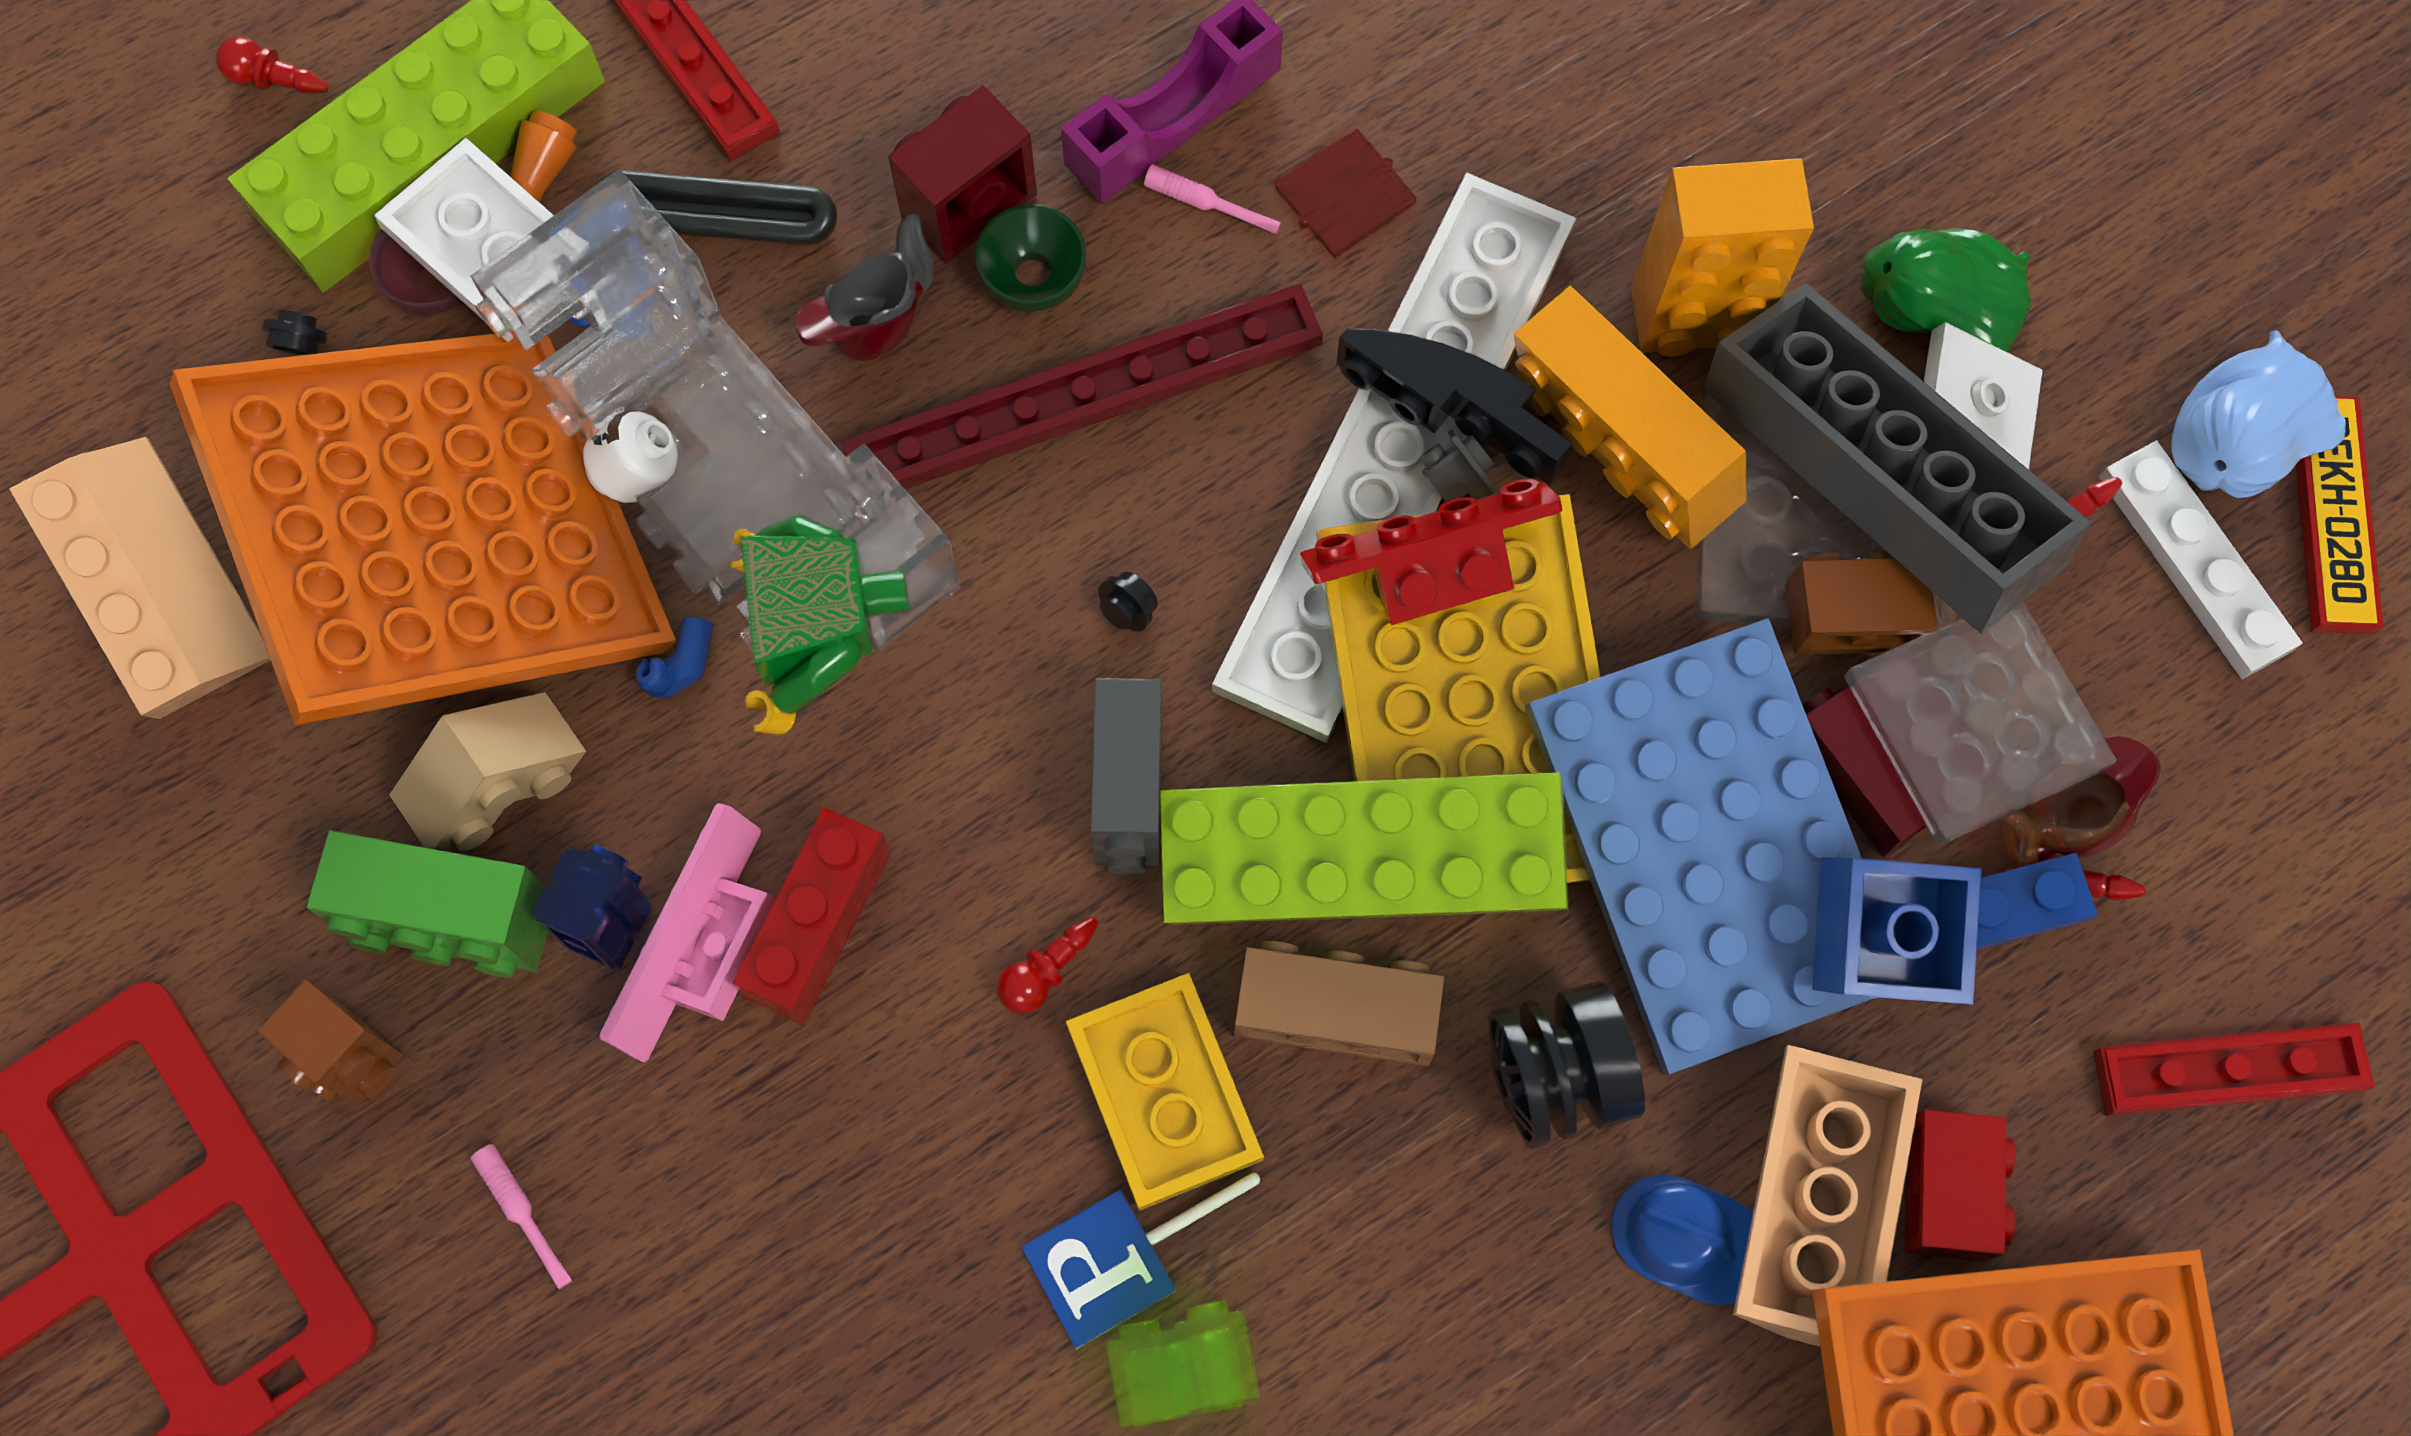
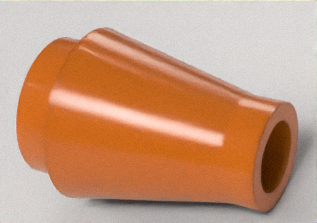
M538 110L532 112L529 121H521L510 177L539 203L545 191L577 150V146L573 143L578 133L577 130L562 119Z

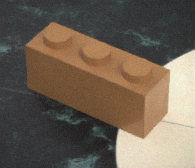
M1279 941L1261 942L1260 949L1246 947L1234 1037L1410 1064L1430 1065L1435 1055L1444 976L1429 974L1430 967L1428 965L1407 960L1392 961L1390 968L1364 964L1365 957L1347 951H1327L1325 958L1299 955L1300 948L1298 946Z

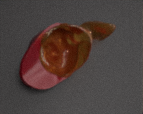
M2109 736L2092 742L2067 761L2056 764L2047 776L2030 786L2025 799L2024 813L2012 810L2004 815L2002 836L2008 857L2017 866L2024 867L2042 862L2056 853L2065 856L2077 852L2078 857L2081 858L2099 854L2116 845L2134 827L2141 805L2159 778L2161 767L2157 755L2146 745L2131 738Z

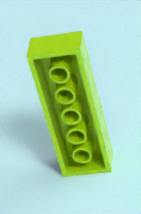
M471 0L227 179L252 215L318 289L324 293L394 241L379 227L374 215L462 140L467 138L496 164L516 149L521 121H529L534 110L559 117L605 83V79L590 43L549 0Z
M1560 772L1160 790L1164 923L1186 925L1569 910L1563 780Z

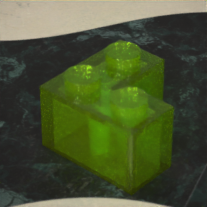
M1219 1301L1186 1308L1187 1321L1174 1323V1329L1160 1331L1159 1320L1137 1322L1118 1327L1120 1339L1108 1341L1106 1346L1121 1429L1257 1404L1260 1394L1244 1310L1229 1313L1227 1301Z

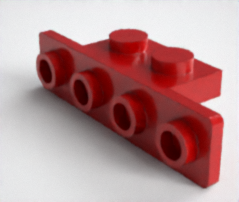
M1533 479L1516 480L1502 486L1500 493L1477 500L1471 497L1455 498L1441 504L1438 508L1439 511L1417 518L1408 515L1395 516L1381 521L1377 525V529L1356 536L1334 534L1324 537L1315 543V548L1302 551L1300 557L1304 569L1314 584L1325 583L1374 568L1384 614L1392 626L1515 589L1503 529L1562 512L1561 499L1543 481L1538 482Z

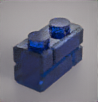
M592 845L589 853L574 847L564 850L551 875L555 880L554 885L545 886L532 913L536 917V921L567 950L614 969L622 968L635 942L631 934L640 932L652 905L638 888L643 878L626 868L629 861L606 848Z

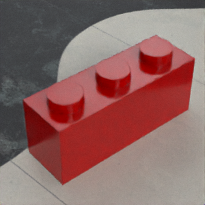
M823 807L732 983L746 1000L804 1026L891 855L883 833Z

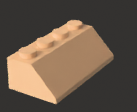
M143 437L70 457L9 488L141 716L161 719L270 661L260 630L148 438Z
M1791 1045L1785 1047L1733 1315L1783 1337L1820 1347L1812 1289L1887 1281L1922 1079Z

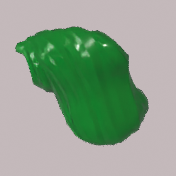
M1923 228L1903 231L1875 246L1863 257L1864 266L1861 272L1860 291L1865 295L1866 299L1873 301L1875 313L1881 321L1896 330L1923 333L1931 336L1933 329L1948 323L2008 353L2012 343L2023 327L2031 307L2027 279V266L2030 254L2027 251H2023L2016 255L1988 234L1974 230L1944 229L1932 231Z

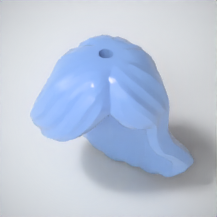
M2272 331L2270 332V340L2267 346L2235 355L2214 368L2197 383L2181 407L2175 422L2171 442L2172 456L2176 467L2180 468L2181 472L2191 479L2202 491L2221 489L2235 498L2250 497L2271 488L2293 469L2300 459L2336 447L2345 439L2346 420L2338 410L2337 399L2323 368L2314 360L2295 350L2283 339L2280 332ZM2219 460L2225 462L2226 465L2221 464Z

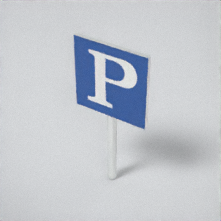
M1250 1173L1147 1234L1143 1231L1120 1189L1021 1246L1075 1349L1176 1292L1177 1290L1152 1246L1257 1186L1260 1183V1176L1257 1173Z

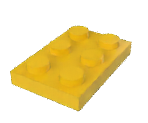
M1189 973L1066 1021L1067 1028L1139 1211L1264 1160L1255 1133Z

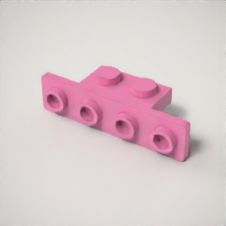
M721 803L715 805L600 1032V1039L641 1062H646L649 1059L675 1005L724 1021L738 992L732 983L776 900L766 892L737 883L761 835V829L731 806Z

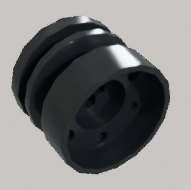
M1601 981L1557 992L1554 1000L1556 1025L1553 1026L1540 1005L1533 1000L1522 1002L1520 1022L1513 1011L1507 1007L1491 1011L1489 1014V1036L1492 1046L1490 1054L1495 1081L1507 1112L1513 1117L1520 1135L1531 1149L1549 1144L1551 1139L1550 1123L1557 1135L1562 1139L1574 1137L1577 1132L1576 1104L1580 1103L1593 1126L1599 1130L1641 1118L1645 1112V1092L1642 1074L1630 1032L1614 995L1607 985Z

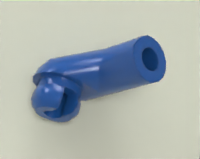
M697 617L684 618L676 652L662 660L660 658H653L642 661L636 670L638 686L646 690L647 694L651 697L662 699L670 698L700 680L705 673L714 628L713 623Z

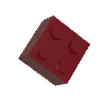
M984 85L967 97L960 96L951 101L938 119L920 132L914 131L907 134L898 142L894 151L888 155L902 218L905 219L912 213L920 215L926 243L945 264L975 243L983 229L994 217L1005 210L1026 204L1037 195L1031 135Z

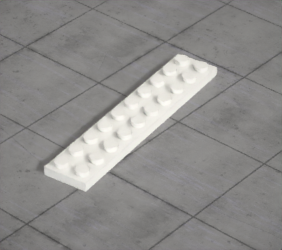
M1466 172L1388 331L1410 334L1444 343L1476 355L1506 370L1516 350L1514 333L1531 319L1570 238L1576 218ZM1359 388L1212 683L1213 693L1322 742H1328L1343 711L1324 584L1313 583L1302 565L1300 553L1315 548L1317 529L1379 521L1401 515L1430 514L1439 511L1438 508L1444 499L1429 479L1425 478L1422 474L1425 466L1419 458L1438 443L1444 451L1452 447L1455 443L1447 433L1451 429L1461 441L1467 438L1456 426L1453 418L1449 416L1434 434L1421 424L1412 425L1405 422L1393 411L1390 402L1372 389L1362 390Z

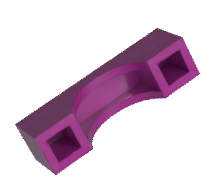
M1231 0L1198 25L1196 33L1185 53L1171 70L1154 85L1126 99H1116L1106 93L1061 127L1064 165L1103 204L1146 172L1152 164L1155 165L1281 70L1283 30L1253 0Z

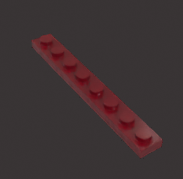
M1301 283L858 434L841 440V444L864 504L1321 346L1323 333Z

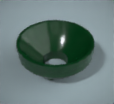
M1034 204L1016 206L994 217L983 229L977 241L975 253L978 273L985 288L993 298L1007 307L1028 312L1047 310L1068 299L1079 287L1084 276L1087 258L1083 236L1075 223L1056 209ZM1029 260H1038L1050 268L1051 274L1044 283L1038 286H1028L1021 283L1015 276L1021 264Z

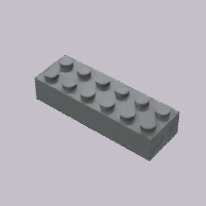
M1807 283L1718 342L1704 391L1980 634L2068 567L2092 522Z

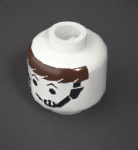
M639 410L624 411L587 439L583 449L585 473L592 486L601 494L623 503L637 502L673 477L678 465L677 446L670 430L652 415Z

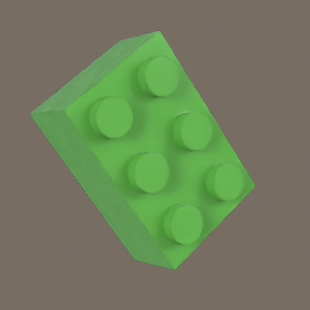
M329 830L306 908L327 922L325 929L327 932L348 938L346 945L351 948L385 955L389 945L412 950L410 957L424 963L450 966L452 957L475 961L474 969L479 972L497 977L513 978L516 969L537 973L557 897L526 866Z

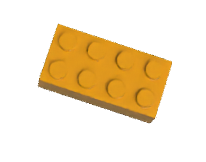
M1802 158L1672 168L1631 285L1638 342L1642 353L1659 352L1663 356L1673 357L1687 354L1693 349L1717 347L1719 341L1780 301L1814 229Z
M1571 285L1514 333L1518 360L1515 361L1516 368L1522 376V381L1535 388L1531 408L1543 417L1550 413L1563 426L1561 432L1564 438L1572 443L1571 447L1583 457L1591 453L1606 468L1603 469V473L1612 487L1625 498L1633 494L1648 508L1646 511L1647 518L1665 538L1671 540L1676 536L1691 550L1746 502V450Z

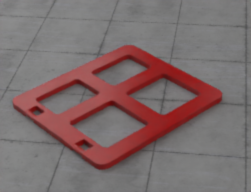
M153 982L137 983L0 1072V1133L4 1132L8 1136L70 1243L69 1251L63 1259L0 1300V1362L93 1298L101 1297L169 1410L170 1418L167 1425L153 1436H254L281 1417L286 1410L315 1390H320L369 1355L377 1340V1327L373 1318L169 990ZM141 1043L205 1147L206 1159L198 1168L128 1215L120 1217L55 1111L54 1100L61 1091L129 1046ZM239 1204L306 1312L308 1323L304 1331L228 1384L221 1385L216 1381L151 1271V1264L153 1259L168 1247L227 1207ZM293 1359H296L306 1376L273 1398L263 1380Z

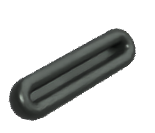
M624 170L615 171L604 176L596 185L592 196L593 207L605 202H620L633 212L638 231L812 245L827 239L834 231L837 222V209L831 197L822 189L807 185Z

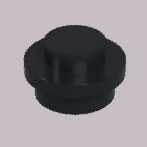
M279 310L278 320L264 319L262 328L268 332L266 346L296 355L317 354L319 344L326 343L327 333L316 329L317 318L287 310Z
M1122 572L1118 577H1108L1098 588L1101 600L1100 609L1105 618L1115 627L1140 632L1152 622V613L1157 609L1158 601L1151 587L1136 574Z

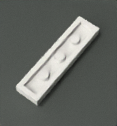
M2157 440L2106 467L2098 478L2101 481L2112 477L2121 479L2122 486L2113 496V499L2242 680L2293 652L2303 644Z

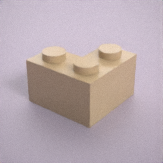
M546 692L442 715L389 796L424 848L440 851L458 848L459 851L465 852L478 847L492 835V825L502 811L513 802L537 796L538 799H547L562 791L570 783L572 778L570 773L583 757L586 750Z

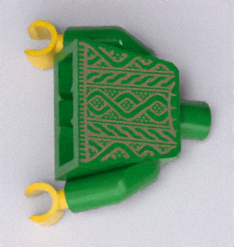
M802 515L787 518L759 530L756 534L747 529H739L733 536L734 544L742 547L743 558L738 561H732L731 567L745 575L754 664L764 684H774L771 693L759 690L750 692L746 696L745 703L747 708L767 709L764 720L754 725V732L778 736L787 733L792 728L797 711L820 696L854 669L861 657L867 656L874 651L870 616L910 611L904 569L865 574L863 560L856 540L845 538L840 531Z

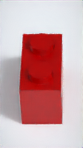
M1924 1109L1916 1114L1906 1169L1904 1253L1984 1262L2005 1255V1246L2011 1244L2015 1229L2013 1207L2005 1204L2006 1178L2011 1177L2015 1166V1144L2011 1137H2006V1118Z

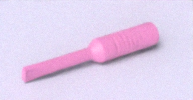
M1154 164L1150 166L1146 174L1144 187L1173 197L1203 211L1210 209L1219 210L1276 235L1279 231L1281 222L1221 199L1208 186L1184 178Z
M487 1145L475 1152L470 1160L480 1176L483 1177V1181L486 1182L492 1195L495 1196V1200L498 1201L507 1219L520 1225L557 1288L560 1290L571 1283L570 1276L531 1217L532 1204L522 1188H520L513 1174H511L510 1169H508L495 1145Z

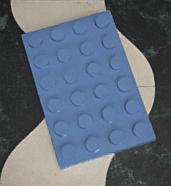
M1769 618L1525 705L1549 772L1561 773L1565 815L1663 1074L1678 1072L1876 998L1812 990L1821 857L1861 859L1862 857Z

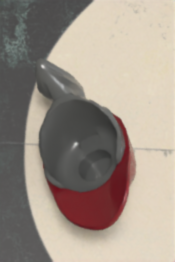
M912 213L899 225L896 231L895 253L881 254L861 261L842 281L828 285L823 296L806 303L800 308L795 324L797 334L805 345L821 346L835 343L837 348L849 358L869 361L890 352L903 341L913 324L918 298L929 288L934 275L933 259L923 234L920 215Z

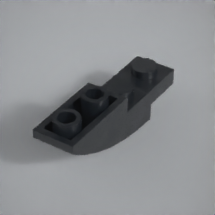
M1347 328L1339 337L1336 365L1340 367L1345 378L1354 386L1362 390L1372 389L1390 402L1393 411L1405 422L1412 425L1421 424L1435 434L1450 416L1455 420L1456 426L1465 436L1468 437L1472 434L1477 442H1487L1504 454L1508 464L1519 474L1527 478L1537 477L1548 486L1564 469L1572 443L1529 413L1535 388L1506 370L1476 355L1447 344L1410 334L1376 329Z

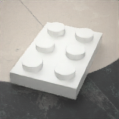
M467 138L462 140L374 215L379 227L507 342L512 340L598 264L594 250Z

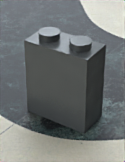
M1095 678L1091 836L1095 864L1107 865V870L1115 874H1141L1146 871V866H1160V790L1162 780L1163 729L1161 679Z

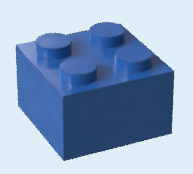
M1821 857L1812 990L1852 996L1973 1004L1981 868L1861 858Z

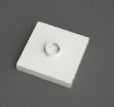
M1948 323L1933 329L1924 382L2029 469L2042 369Z

